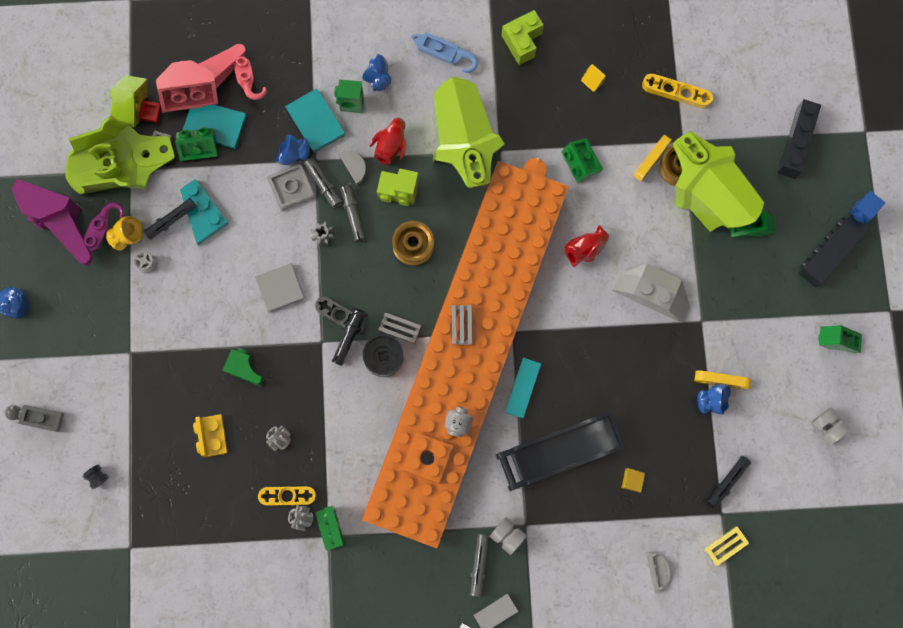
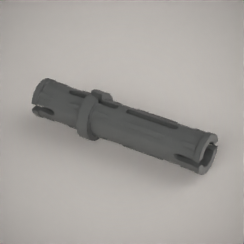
M314 158L306 159L303 164L321 189L322 196L327 198L333 209L341 206L343 201L335 192L334 185L329 183Z
M346 185L345 189L344 187L340 188L344 200L343 207L347 211L355 242H360L361 239L365 240L366 236L357 209L358 202L354 198L352 186Z
M477 534L473 573L470 574V577H472L471 596L482 597L484 579H486L485 567L490 538L487 535Z

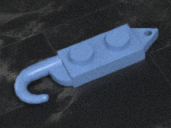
M427 32L411 36L418 46V51L446 63L456 64L462 57L472 61V67L462 69V72L471 73L478 67V59L473 53L459 48V46Z

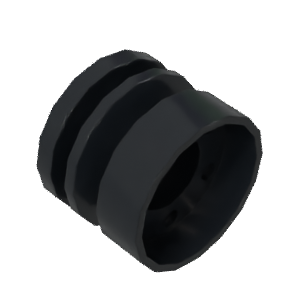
M379 334L371 337L365 343L362 356L366 368L378 377H389L396 374L403 363V349L400 342L390 335ZM386 352L388 360L381 362L379 354Z

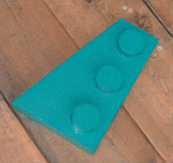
M196 179L180 189L183 201L185 202L188 198H191L197 208L188 213L197 245H200L229 224Z

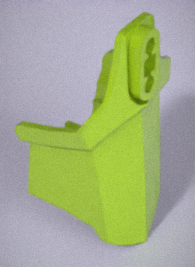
M451 77L433 94L434 126L438 145L433 152V162L440 161L452 164L468 188L487 185L491 179L492 155L505 144L499 135L492 132L476 84L459 77ZM470 156L476 157L474 163L469 159ZM474 174H479L481 177L476 179Z
M109 116L102 121L99 129L68 138L73 150L68 153L65 174L70 186L80 195L122 186L133 189H146L150 175L164 164L172 161L175 158V154L169 137L139 135L127 122ZM167 147L168 151L166 153H162L160 151L161 148ZM145 153H150L148 158H144Z
M692 131L687 132L673 143V148L682 168V173L675 186L676 196L674 203L677 207L690 209L710 232L722 225L727 228H737L754 223L758 219L764 202L735 164V153L732 146L716 147ZM685 140L689 141V142L691 143V145H690V144H686L684 141H685Z

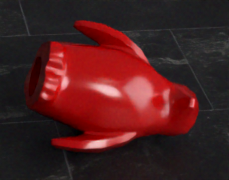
M394 118L387 128L380 130L371 140L369 147H372L377 142L374 157L384 165L391 164L399 151L401 152L400 159L404 157L406 150V140L404 138L406 123L404 119Z
M598 225L594 233H586L570 240L565 245V254L571 265L575 268L582 261H594L595 257L600 254L604 245L608 242L609 234L602 226Z

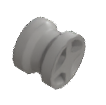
M143 251L134 257V265L141 272L151 273L155 270L157 263L150 253Z

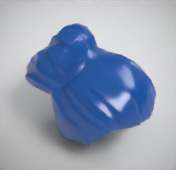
M377 54L374 58L370 59L369 67L362 76L363 81L370 83V86L373 87V91L386 89L392 80L388 74L387 61L381 54Z
M287 135L285 142L280 145L276 161L281 165H291L299 159H308L310 154L308 139L297 140L294 136Z
M8 287L0 292V313L2 315L20 318L26 314L29 305L23 291L16 287Z
M718 384L712 386L708 391L701 390L697 395V404L700 412L705 414L712 411L724 415V411L729 408L730 388L726 384Z

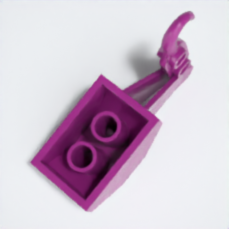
M16 179L12 187L20 211L27 217V221L42 230L49 228L77 261L84 266L92 263L93 257L91 253L97 250L103 241L109 227L108 216L110 211L117 208L120 211V218H123L125 214L123 206L119 203H108L91 221L83 237L76 222L82 209L69 197Z

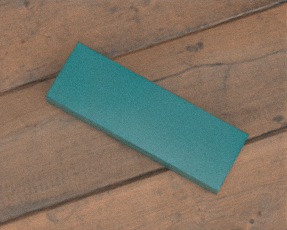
M522 358L505 413L521 419L524 418L541 363Z

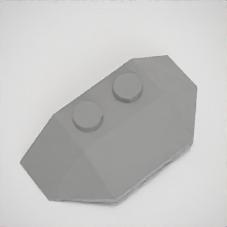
M648 263L621 273L613 289L614 292L680 323H683L690 307L682 279Z

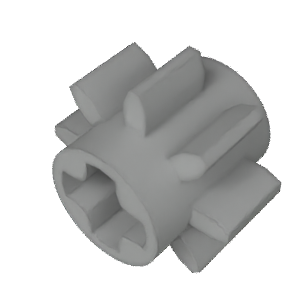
M326 222L323 225L316 223L315 229H311V233L315 234L311 237L312 241L318 240V246L321 243L329 245V239H334V236L330 234L333 232V228H327ZM323 231H325L326 235L323 234V235L320 237V236H319V233L322 234Z
M282 425L279 429L272 427L266 435L268 439L266 443L274 451L278 448L283 450L291 441L289 438L291 433Z
M297 505L296 509L290 511L288 521L292 524V529L305 531V527L311 526L313 514L309 512L310 508Z

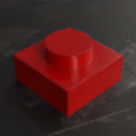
M142 100L138 115L139 120L158 123L162 109L161 104Z

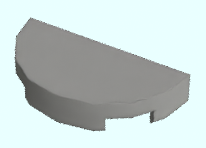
M353 151L338 153L356 185L360 184L366 173V165L363 158Z
M646 552L653 588L656 593L663 590L671 579V567L662 555L655 552Z

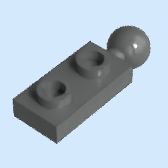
M10 405L5 410V416L9 420L20 418L18 424L59 432L64 413L28 405H24L22 410L17 405Z

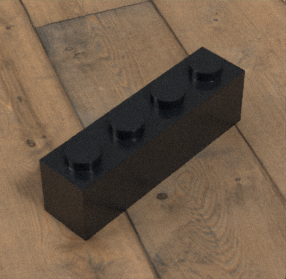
M803 99L798 105L777 172L778 174L796 179L802 172L821 104Z
M852 214L846 219L842 217L835 225L838 228L834 232L831 230L824 237L825 243L823 245L819 244L812 251L813 257L811 259L806 258L800 265L802 269L799 274L815 288L827 279L868 231L869 228L863 223L858 222Z

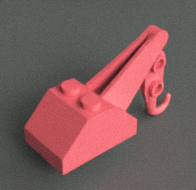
M236 44L199 64L192 60L172 63L156 79L162 113L198 108L211 104L218 105L216 88L233 70H235L237 83L243 88L244 93L250 99L258 100L266 95L267 89L263 87V91L260 94L252 92L251 88L254 77L250 61L245 58V46L242 44Z

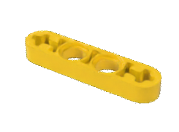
M648 74L642 82V87L646 92L698 108H707L713 101L712 93L706 89L656 74ZM650 80L653 81V86H649ZM661 82L662 85H661L660 89H657L658 86H659V83ZM667 84L671 85L674 89L673 92H666L664 86ZM688 90L691 93V97L685 98L681 92ZM702 96L706 97V102H702Z

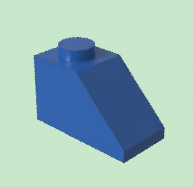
M869 191L855 203L850 213L853 214V217L858 222L866 224L886 202L872 191Z

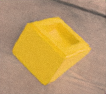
M591 64L581 81L594 92L603 84L605 75L596 66Z
M626 468L621 488L641 493L645 473Z

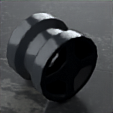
M99 464L91 467L82 476L84 480L89 481L91 489L99 487L109 478L107 474L101 471L102 467Z

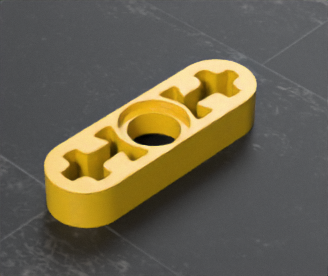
M664 134L633 177L641 182L672 139Z
M695 371L694 381L709 385L726 384L729 388L750 390L752 379L708 371Z
M265 487L258 494L260 503L267 506L310 505L315 502L317 497L316 491L311 487ZM276 490H279V502H276L277 498H270L269 502H266V499L263 498L267 491H269V494L274 495L277 494ZM286 490H290L293 493V498L289 502H285L282 499V494ZM296 490H299L298 494H305L306 490H309V493L313 495L307 502L305 498H298L299 502H296Z

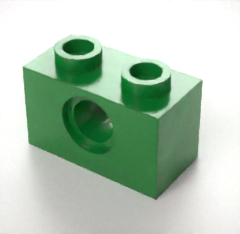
M339 79V85L335 86L334 96L340 111L362 113L364 103L362 81Z

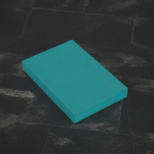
M318 89L285 106L303 137L308 139L313 153L345 136V132Z
M213 104L191 108L183 130L192 131L203 127L214 128L216 144L236 149L247 115L243 112Z

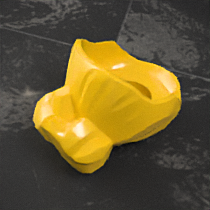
M131 216L121 218L113 228L106 232L107 241L118 251L124 250L127 245L137 243L143 237L141 222Z

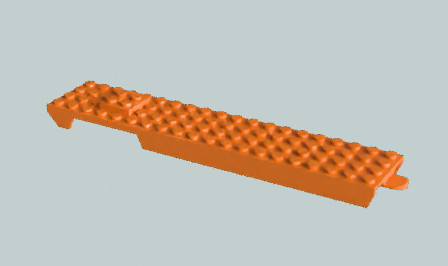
M539 158L528 160L523 169L500 161L496 164L362 521L434 548H438L569 188L568 185L546 178V164ZM452 305H471L472 345H452ZM456 311V341H460V311ZM464 311V341H467L468 316L467 311ZM456 406L468 409L467 413L473 417L470 431L468 434L463 435V437L448 434V430L444 427L448 411L456 409ZM426 452H430L434 456V461L430 465H425L421 461V456Z

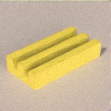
M734 527L704 548V550L708 553L714 565L718 566L748 545L749 542L739 528ZM733 534H737L736 537L731 539L729 542L721 546L716 551H711L713 548L721 544L723 541L728 539ZM741 539L742 542L719 559L716 558L718 554Z

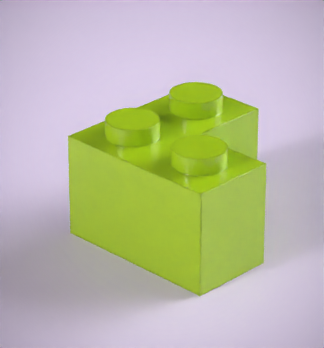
M535 10L502 26L501 36L518 65L535 58L536 46L532 39L542 35L543 23Z
M125 75L110 90V99H112L110 115L120 121L127 122L131 127H135L141 121L138 115L141 102L147 97V79Z
M399 169L398 174L381 171L377 189L378 198L384 202L396 201L403 206L414 205L419 186L418 172Z

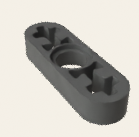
M320 297L315 303V308L320 315L346 329L345 323L348 322L352 314L350 310L327 297ZM325 302H328V307L333 310L331 316H329V310L325 308L323 309V311L321 310V303L324 304ZM338 311H344L346 317L344 320L338 321L335 318V314ZM363 320V323H362V325H361V329H362V330H361V332H359V333H357V334H361V333L364 332V330H365V328H366V324H365V321H364V320Z

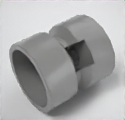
M832 407L825 410L811 422L818 431H823V437L829 444L835 443L850 430L843 420H838L839 415Z
M505 517L489 537L497 543L502 542V548L511 555L527 535L519 528L513 529V522Z

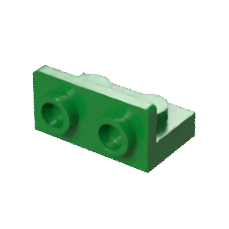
M203 127L198 130H182L177 132L175 143L180 161L218 156L214 139V128Z
M587 138L570 142L561 151L577 183L603 170Z
M329 506L324 508V510L317 511L315 514L325 550L344 546L345 542L335 507Z

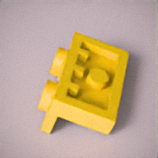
M219 414L203 418L196 417L193 427L199 439V442H196L198 454L201 453V456L205 458L227 454L228 448L223 415Z

